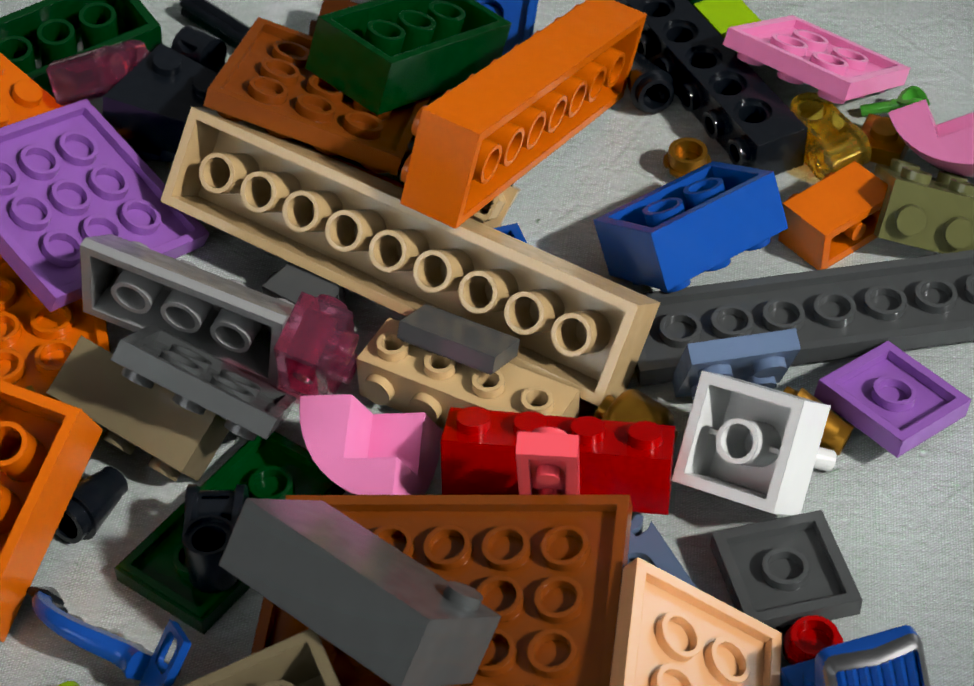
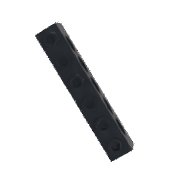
M615 0L647 14L636 53L645 55L650 62L672 76L675 83L674 93L680 99L684 109L693 113L704 126L708 136L711 139H715L728 153L734 165L774 171V174L777 175L804 164L808 128L747 63L737 58L738 53L735 50L723 45L724 38L688 0Z

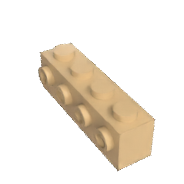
M390 317L356 358L359 395L368 398L375 404L386 405L403 413L425 412L441 428L445 427L450 407L466 408L474 406L492 411L516 413L534 411L543 415L579 417V389L511 363H507L495 373L489 375L401 341L397 338L399 321Z

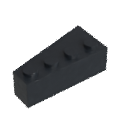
M160 43L103 96V117L121 137L141 143V150L159 156L163 150L176 154L191 107L207 108L203 106L206 93L218 73ZM290 138V139H292V140H294V141H297V142H299V143H301V144H303V145H306V146H308V147H310V148H313V146L310 145V144H307V143H304V142H302V141H299V140Z

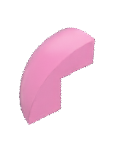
M926 99L888 112L899 136L919 157L943 171L974 178V112L937 125Z
M352 394L300 396L299 414L303 439L313 461L332 482L353 495H424L437 468L443 430L425 412L372 414Z

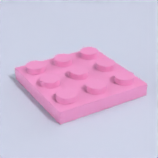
M794 15L728 27L723 42L724 46L738 52L737 58L755 66H763L765 64L778 70L777 77L797 85L806 83L818 89L817 95L838 104H843L845 101L855 98H864L866 95L876 92L883 93L887 89L902 86L905 84L910 71V67Z

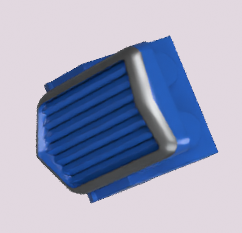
M903 625L829 646L819 651L814 659L780 668L781 686H930L923 643L916 631L909 625Z

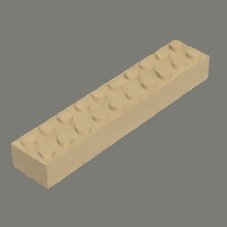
M191 107L160 202L404 316H408L423 305L428 304L519 338L518 355L508 363L580 390L581 399L598 407L608 395L617 398L621 393L627 391L661 302L471 218L456 229L400 204L403 192L401 187L331 156L324 155L290 138L282 139L272 136L263 127L246 121L228 120L221 117L216 110L210 108Z

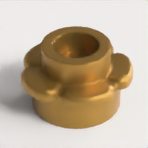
M690 137L673 141L669 146V152L663 158L664 167L668 168L670 175L676 179L711 162L707 146L702 141Z

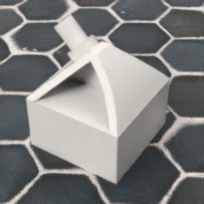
M701 371L671 481L772 514H801L813 468L831 472L836 463V452L820 447L831 405L731 376Z

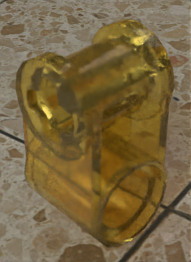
M814 92L802 93L793 98L790 110L808 128L804 163L811 169L816 178L821 181L827 174L836 172L853 161L858 162L862 166L870 162L872 150L866 134L844 116L832 102L819 97Z

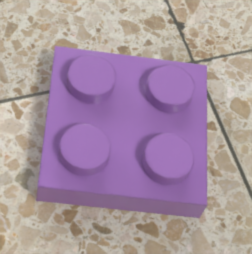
M889 341L819 379L814 397L824 404L831 405L830 408L839 416L843 417L897 458L965 417L972 400Z

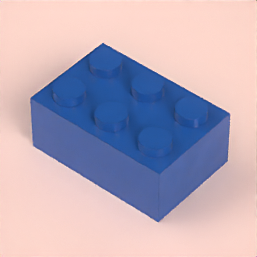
M712 161L593 220L609 275L631 281L635 285L643 284L654 287L664 293L676 292L690 285L691 278L705 271H716L728 266L731 263L730 258L744 251L763 248L771 242V237L788 229L774 171Z

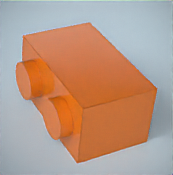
M856 161L836 172L827 174L821 181L800 193L791 195L782 203L788 229L779 233L778 240L816 270L827 269L878 238L874 235L888 184Z

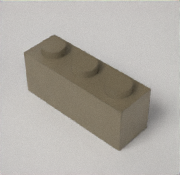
M81 336L46 393L61 402L82 409L93 421L107 428L108 430L102 439L129 455H132L135 448L139 447L152 455L147 465L176 482L181 473L199 482L229 432L224 427L226 420L207 409L203 415L179 406L172 400L175 393L156 383L153 388H146L128 380L121 374L124 367L110 360L113 355L112 353Z

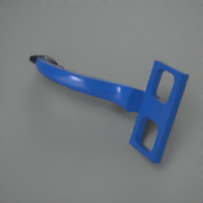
M28 588L27 593L32 597L31 604L34 613L48 628L59 636L115 664L122 670L126 678L141 681L139 686H173L192 645L178 622L169 619L153 653L139 643L110 633L103 627L90 625L84 622L81 617L68 613L67 608L64 607V601L55 588ZM176 638L177 646L170 662L165 661L173 639Z

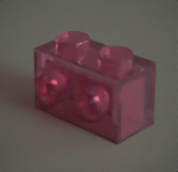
M301 292L274 347L281 388L300 396L336 395L341 382L347 385L350 384L357 370L356 358L359 354L356 353L359 335L354 333L353 312L348 310L343 302L325 294L314 297Z

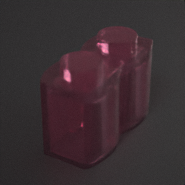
M128 40L61 58L50 63L46 71L56 103L66 106L86 98L89 101L102 98L150 53L146 49L145 43L139 40Z

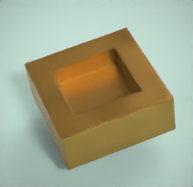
M869 113L854 141L852 156L890 166L892 158L903 160L909 147L899 136L889 117H881Z

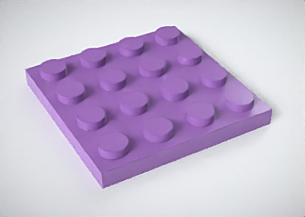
M87 98L0 128V255L49 312L82 299L80 244L85 237L113 234L128 241L140 242L151 250L175 259L203 247L210 233L196 218L160 202L165 188L163 181Z

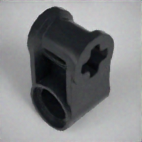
M188 484L182 543L189 581L194 588L201 592H223L231 588L238 581L237 577L219 566V563L245 500L249 498L247 484H237L235 490H200L197 484Z

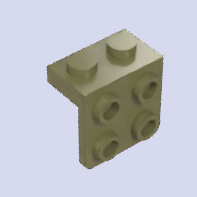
M894 158L891 159L890 166L876 163L874 174L888 184V188L875 227V236L941 254L974 250V184L967 182L968 178L939 170L937 178H934L932 174L921 171V166Z

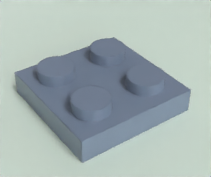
M796 328L687 344L674 371L672 383L675 397L691 396L692 400H694L701 371L731 376L774 389L777 386L776 383H780L801 350Z

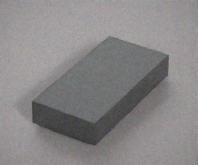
M428 304L423 305L400 320L397 338L403 342L489 375L495 373L518 355L520 343L519 338Z

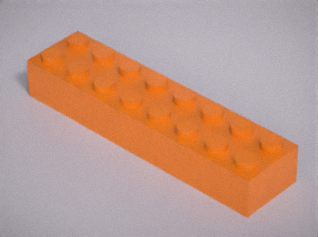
M586 0L581 4H577L562 17H557L553 23L541 31L537 30L533 36L521 44H516L512 50L500 58L492 60L488 66L476 74H471L467 80L458 86L448 89L441 97L429 105L422 106L412 124L411 132L412 135L416 136L412 154L405 161L401 171L400 179L404 182V188L400 204L455 229L623 98L647 14L615 0Z

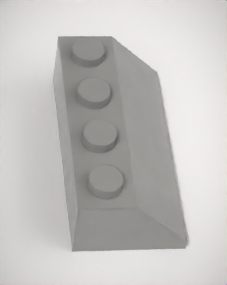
M113 234L85 237L80 244L83 312L133 332L153 324L276 388L279 387L304 342L307 310L295 306L286 299L271 297L248 288L240 281L225 279L202 270L189 261L174 259L151 250L140 242L128 241Z

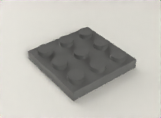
M153 324L120 339L110 359L124 367L121 374L128 380L146 388H153L156 383L174 392L175 395L172 400L179 406L203 415L207 409L227 419L224 424L226 429L250 441H255L257 435L267 440L287 418L297 399Z

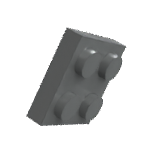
M822 510L711 532L710 547L733 605L737 610L777 631L787 630L798 619L809 615H817L828 620H834L860 614L862 597Z

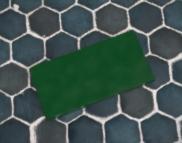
M275 431L267 440L258 435L255 441L249 440L199 487L200 490H235L237 484H247L249 498L285 499L286 495H343L346 492L319 469L307 449ZM184 501L114 569L119 582L204 635L251 587L239 579L231 588L219 593H205L193 587L189 581L182 543L185 519Z

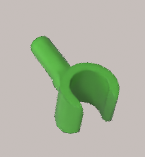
M910 86L904 89L898 95V98L891 99L890 101L860 105L861 116L864 117L868 116L869 113L874 115L888 113L926 99L928 106L930 102L920 87Z

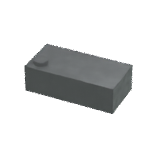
M246 498L219 563V566L392 686H449L472 683L501 619V615L481 603L483 595L474 588L460 582L446 581L326 502L320 500Z

